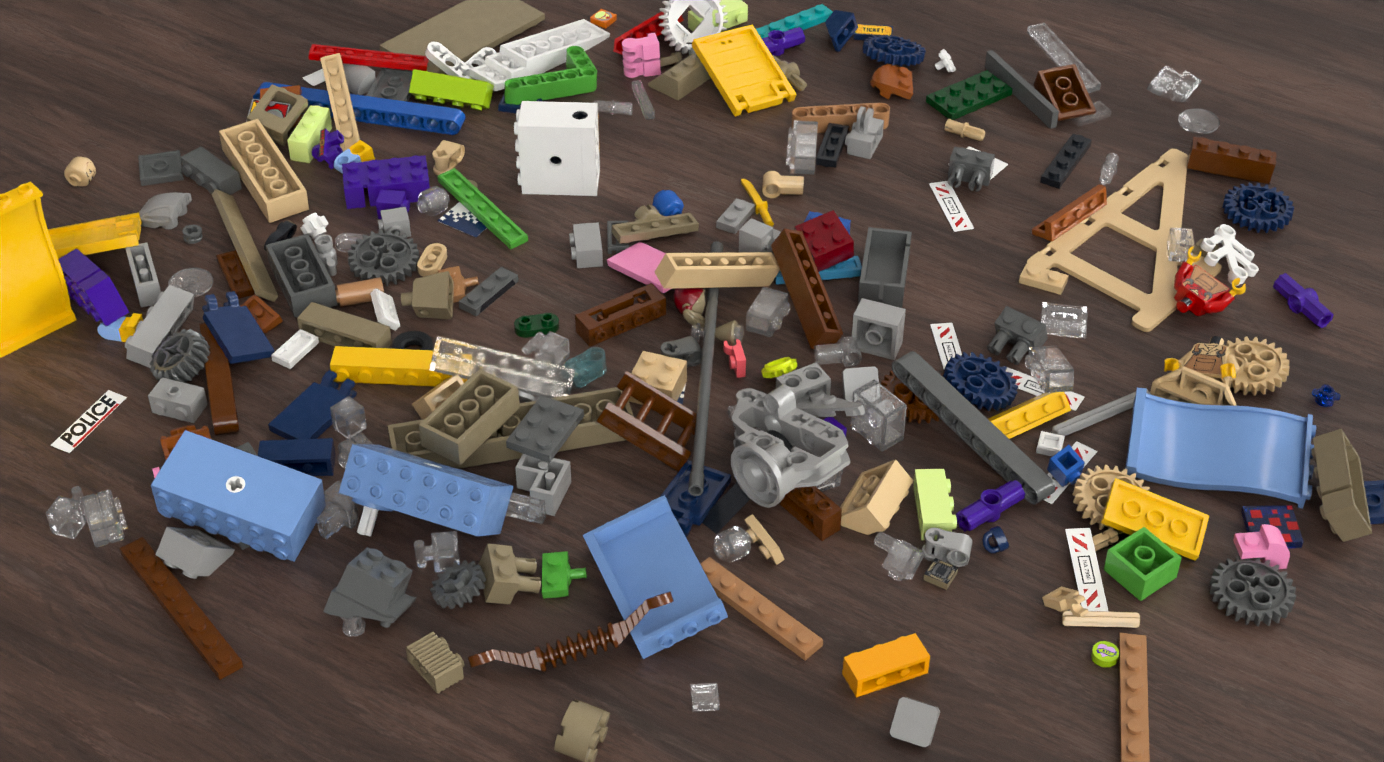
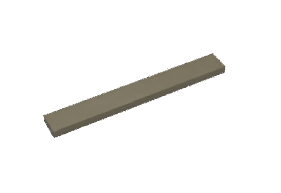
M215 189L212 197L256 296L275 302L278 294L234 197Z

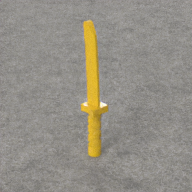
M741 179V184L755 204L756 214L760 213L764 224L773 227L774 223L768 213L767 201H762L751 182Z

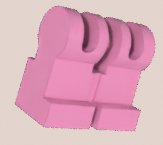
M649 33L647 37L627 38L622 41L623 70L626 77L635 78L639 75H644V77L661 75L659 41L655 33Z

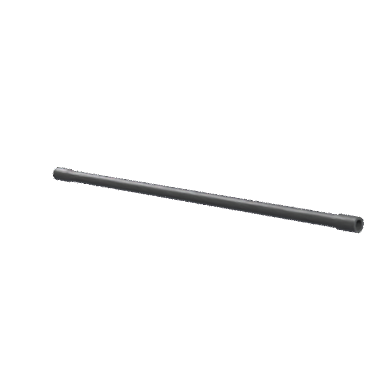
M717 241L713 242L710 253H723V244ZM719 287L708 288L692 468L688 492L693 496H700L704 489V462Z

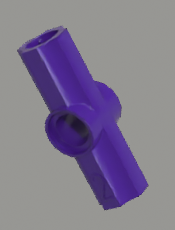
M798 27L785 32L773 30L768 33V37L762 38L772 55L780 56L784 53L785 49L804 43L805 35L803 30Z
M1286 273L1280 275L1274 281L1273 288L1288 300V306L1292 312H1302L1320 328L1327 326L1333 319L1334 314L1319 302L1318 295L1314 289H1304Z
M1015 480L1007 482L996 490L987 489L983 491L979 500L956 513L959 527L966 532L975 529L985 522L997 521L1000 518L1001 512L1025 498L1022 485Z

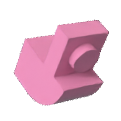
M1264 524L1261 525L1260 532L1237 533L1234 535L1233 541L1241 559L1260 558L1262 563L1270 560L1269 566L1271 567L1279 565V569L1287 568L1290 552L1277 527Z

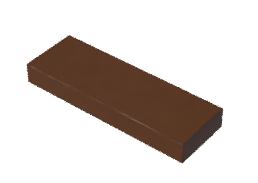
M234 250L216 255L217 262L230 292L235 291L238 299L254 295L255 292L237 251Z

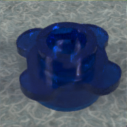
M1327 384L1322 385L1319 389L1312 390V396L1315 397L1316 403L1323 407L1332 406L1334 401L1340 400L1341 397L1340 393L1335 392Z

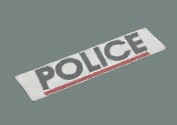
M108 390L51 446L70 453L127 397Z

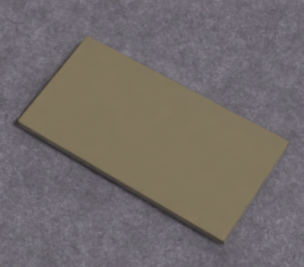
M465 0L382 43L380 51L426 56L425 51L428 44L438 42L465 63L482 48L490 47L494 49L497 45L508 41L517 34H521L528 28L536 26L545 20V14L521 0ZM429 60L427 72L445 74L443 70ZM450 61L445 62L449 66H454Z

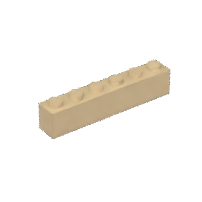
M772 252L666 253L656 268L655 274L664 289L765 287L771 285L780 268Z

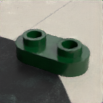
M552 313L521 316L515 320L514 330L516 335L523 338L554 334L559 330V318Z

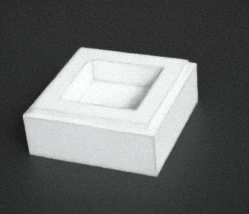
M1041 431L1036 453L1053 457L1062 450L1065 436Z

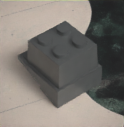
M367 547L347 565L338 586L331 591L323 612L350 619L359 616L381 621V626L389 628L391 623H394L417 598L405 594L413 570L406 567L403 562L392 560L384 556L381 551Z

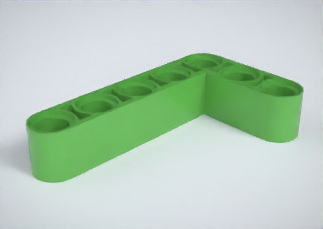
M570 46L566 50V70L506 80L504 89L505 102L507 104L519 105L522 101H537L540 98L543 101L594 92L597 88V69L582 47Z

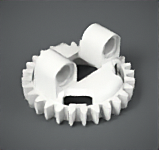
M722 0L663 1L662 3L666 7L660 8V11L664 12V15L658 16V18L663 19V22L659 24V26L664 27L661 34L665 36V41H670V47L676 46L675 51H680L682 48V54H687L688 51L689 55H691L695 51L691 46L692 44L686 43H692L693 39L717 34L721 30H727L723 23H727L728 20L723 19V16L728 13L722 12V9L726 6L719 4ZM687 7L699 18H703L692 33L677 21ZM713 10H718V13H715L716 23H719V25H718L717 27H714V25H713V23H712V22H713V16H712Z

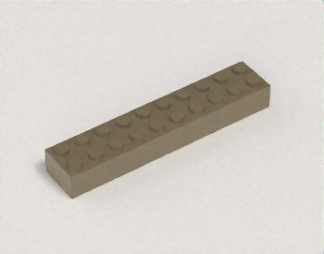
M615 387L551 398L584 409L583 419L558 452L626 440L596 422L608 402L613 405L616 404L622 390ZM536 401L520 403V408L461 465L421 446L419 424L425 419L387 425L390 447L394 450L457 469L519 459L523 453L507 448L506 440ZM628 401L623 411L633 416Z

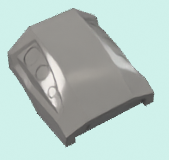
M163 193L151 197L139 212L142 221L141 226L155 229L160 226L164 229L175 228L178 225V216H183L188 211L187 205L192 201L191 193Z

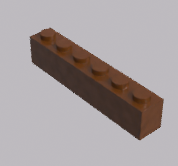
M784 228L772 243V251L811 349L830 351L842 337L843 331L802 231Z

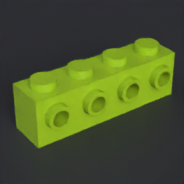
M413 69L409 93L414 95L416 100L426 101L428 98L433 99V102L438 104H445L446 101L451 102L452 106L463 108L464 105L471 106L470 109L482 111V108L489 109L494 86L485 81Z

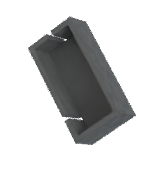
M868 227L859 282L858 303L864 298L902 308L912 232Z

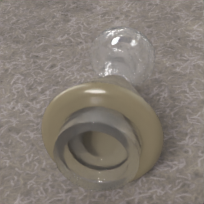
M736 320L716 328L715 338L723 342L727 341L730 346L736 345V339H739L741 343L743 341V325H738ZM700 323L693 325L691 331L692 337L696 338L697 341L700 340L701 336L704 337V327H701Z

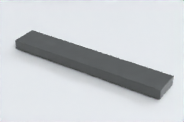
M993 50L987 51L985 69L1013 88L1012 94L1050 129L1057 126L1059 110Z

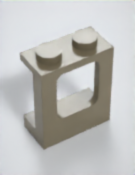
M272 84L247 117V122L259 119L271 139L285 146L288 142V131L302 113L305 114L308 110V99ZM271 100L292 105V109L284 118L265 111Z

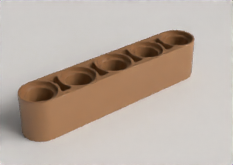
M885 103L797 107L792 111V131L797 134L826 133L829 123L849 126V131H851L853 123L857 122V114L861 106L866 107V112L868 108L874 109L873 118L884 120L883 129L889 126L890 107Z

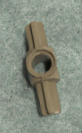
M772 55L789 83L797 90L804 91L807 83L800 78L797 64L795 62L781 61Z

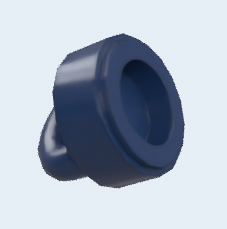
M1000 526L991 528L990 531L983 535L982 542L986 551L994 554L1009 548V543ZM990 537H992V539H993V541H994V543H995V545H996L995 547H991V546H990V544H989V538H990Z

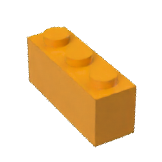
M916 633L845 656L843 659L842 675L854 695L859 697L927 674L930 655Z

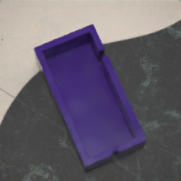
M426 155L342 164L347 209L366 207L363 188H368L370 207L376 206V200L381 189L406 191V199L410 203L420 202L421 198L423 201L431 200V195L429 196V193H427L430 190Z
M77 248L58 259L66 281L69 297L71 300H75L77 305L82 307L88 315L90 314L95 322L100 321L107 327L129 313L110 277Z

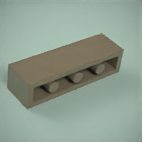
M311 302L297 318L299 330L301 329L318 336L320 342L332 346L389 348L392 344L390 326Z

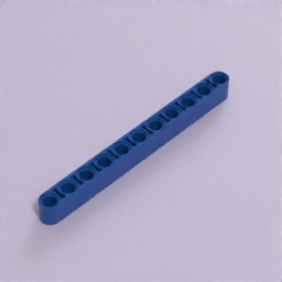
M263 82L254 94L253 99L260 100V89L269 88L272 84L278 87L291 85ZM301 87V96L308 99V108L310 105L329 108L330 116L334 118L327 90ZM350 94L357 122L455 135L460 131L466 118L465 114L456 108Z

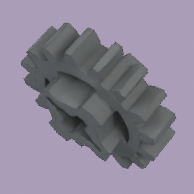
M464 560L461 565L455 562L453 567H445V573H438L439 579L432 581L434 587L430 591L437 605L440 604L443 609L447 606L453 609L457 604L461 608L464 602L471 603L473 596L480 595L478 590L485 588L483 582L487 579L479 564L476 565L475 561L468 564L467 560Z

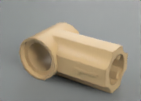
M768 171L763 175V194L767 198H776L780 194L803 195L804 176H781L776 171Z

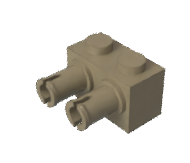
M487 543L479 562L487 579L483 582L485 588H483L485 602L510 605L517 591L539 593L541 587L540 577L519 576L518 574H535L537 568L536 559L515 557L512 546Z

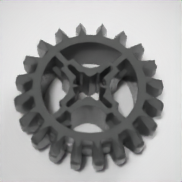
M183 329L180 333L176 331L173 336H168V339L162 342L160 347L156 348L157 352L151 356L153 360L150 362V371L158 382L162 377L186 383L188 380L192 381V378L195 375H199L198 372L205 368L204 363L208 362L209 359L207 357L211 353L209 351L210 346L200 333L198 334L192 329Z

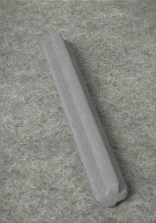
M1136 391L1056 424L1052 427V433L1067 436L1133 408Z

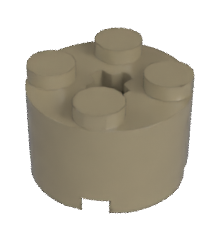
M576 699L572 701L562 720L561 735L557 734L554 750L582 762H594L598 753V749H596L598 741L603 743L608 731L606 725L610 712Z

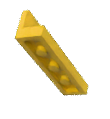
M1062 388L1047 391L992 416L988 420L1010 439L1071 411V408Z

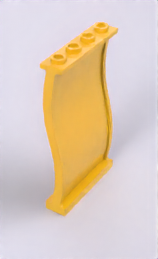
M32 182L21 184L13 190L0 194V358L76 321L75 313L71 310L70 297L63 271L45 222L40 199L43 193Z

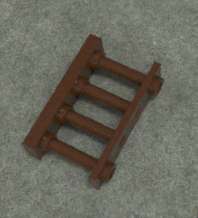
M626 371L617 385V388L622 390V393L616 404L613 405L608 402L596 422L679 472L692 453L685 449V446L691 435H695L696 413ZM630 397L643 403L636 417L623 411ZM651 409L663 416L656 430L644 424ZM671 422L684 429L677 443L664 436Z

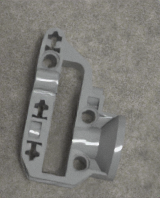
M781 385L768 394L751 388L742 389L737 392V405L732 415V423L736 430L733 441L735 449L731 454V467L741 489L758 505L767 508L776 506L794 488L818 486L850 464V458L846 451L848 441L844 432L833 424L796 408L794 393L787 385ZM753 427H758V428H760V429H762V430L758 431V430L754 429ZM775 430L781 433L793 446L791 452L784 446L783 440L766 432Z

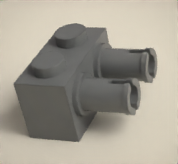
M954 147L949 161L948 184L953 187L956 181L955 187H959L961 181L969 182L968 187L970 190L973 191L975 185L977 186L976 192L981 190L982 185L989 186L993 174L995 154Z
M1006 306L994 323L996 335L990 344L987 345V349L992 354L999 355L1006 343L1009 342L1014 347L1007 354L1006 358L1011 363L1015 360L1014 364L1019 365L1026 352L1036 355L1048 339L1046 324Z

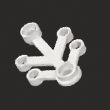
M1222 224L1214 230V236L1204 238L1200 247L1208 252L1204 261L1210 266H1216L1219 259L1226 256L1230 269L1228 281L1232 284L1234 279L1240 278L1239 284L1236 285L1239 286L1244 283L1248 276L1254 277L1259 268L1254 263H1251L1255 256L1254 253L1235 239V230L1229 225ZM1222 243L1223 247L1212 252L1216 244ZM1237 261L1244 266V269L1238 266Z

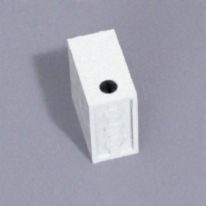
M522 101L521 108L517 109L516 112L517 122L514 123V134L518 135V139L515 142V150L519 152L516 162L517 169H520L518 185L522 186V194L597 196L600 175L598 103Z

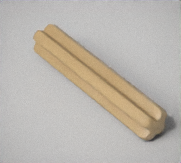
M1065 610L1062 612V624L1064 626L1137 628L1140 625V615L1138 612L1089 611L1083 616L1077 617L1071 610Z

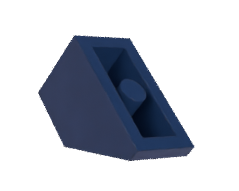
M834 10L825 21L835 51L839 52L858 29L854 13Z

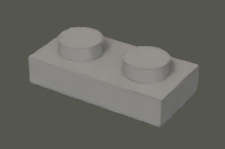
M736 198L716 221V228L736 234L755 212V204Z

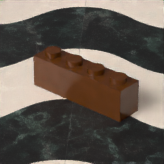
M1193 137L1187 159L1188 169L1270 184L1276 166V152L1267 149L1251 148L1246 145L1230 144L1225 141L1209 140L1204 137Z

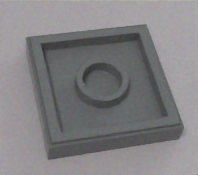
M180 150L138 156L141 186L184 180L181 169Z

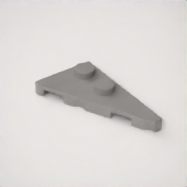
M823 392L810 395V399L796 404V408L815 417H834L836 415L835 411H845L846 416L865 414L862 404L836 398L834 395L829 396Z

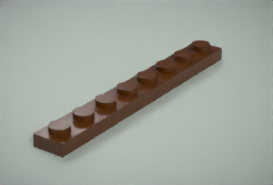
M143 537L120 548L121 555L219 680L243 668L240 657L163 561L155 555V551Z

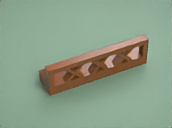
M1097 185L1032 228V234L1049 241H1054L1107 205L1106 186Z

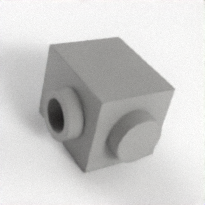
M406 207L380 211L379 229H382L384 233L391 229V234L399 231L400 236L405 233L407 237L411 236Z

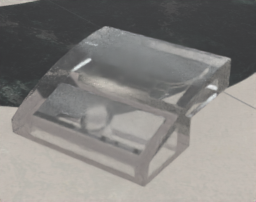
M1165 65L1149 84L1147 90L1172 101L1185 102L1202 80L1186 70L1181 75Z
M1048 302L1042 303L1041 322L1046 324L1047 334L1086 339L1088 307Z

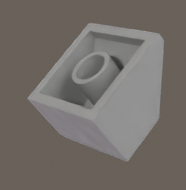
M166 527L155 555L162 558L165 565L172 568H180L183 570V575L197 579L198 576H210L233 555L235 549L198 529Z

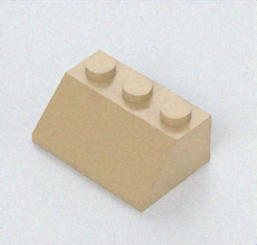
M896 459L860 474L840 507L842 509L841 526L866 535L875 532L881 533L890 526L892 516L899 510L901 501L908 495V489L913 483V479Z

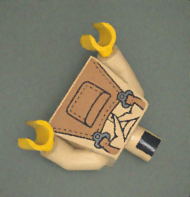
M1218 336L1211 337L1209 344H1195L1192 350L1180 360L1175 358L1164 360V372H1173L1181 367H1187L1228 386L1230 377L1236 378V374L1240 371L1235 356L1230 354L1228 347L1224 345V340Z

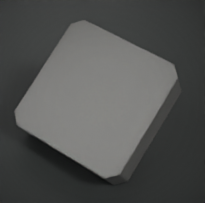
M875 366L846 368L841 372L844 400L854 403L877 402L880 399L878 369Z
M908 697L900 698L890 729L891 736L921 747L931 745L940 714L939 708Z

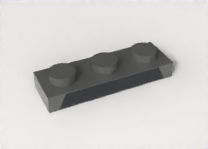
M500 267L459 301V308L477 317L519 282L518 274Z

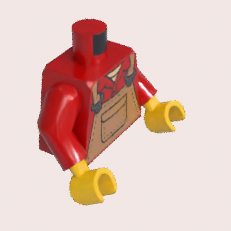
M1190 247L1187 253L1188 259L1186 262L1183 261L1174 279V289L1177 291L1174 298L1177 301V309L1182 313L1191 311L1196 316H1201L1205 313L1222 312L1235 299V295H1241L1245 292L1246 284L1241 288H1236L1235 286L1240 282V278H1236L1232 281V289L1230 290V288L1198 265L1193 267V262L1200 260L1201 251L1198 256L1193 257L1190 253L1194 247Z

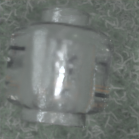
M432 186L419 193L417 207L421 213L433 217L446 211L450 199L445 189Z
M730 527L716 535L713 545L714 552L718 558L725 562H735L749 554L751 550V537L741 527Z

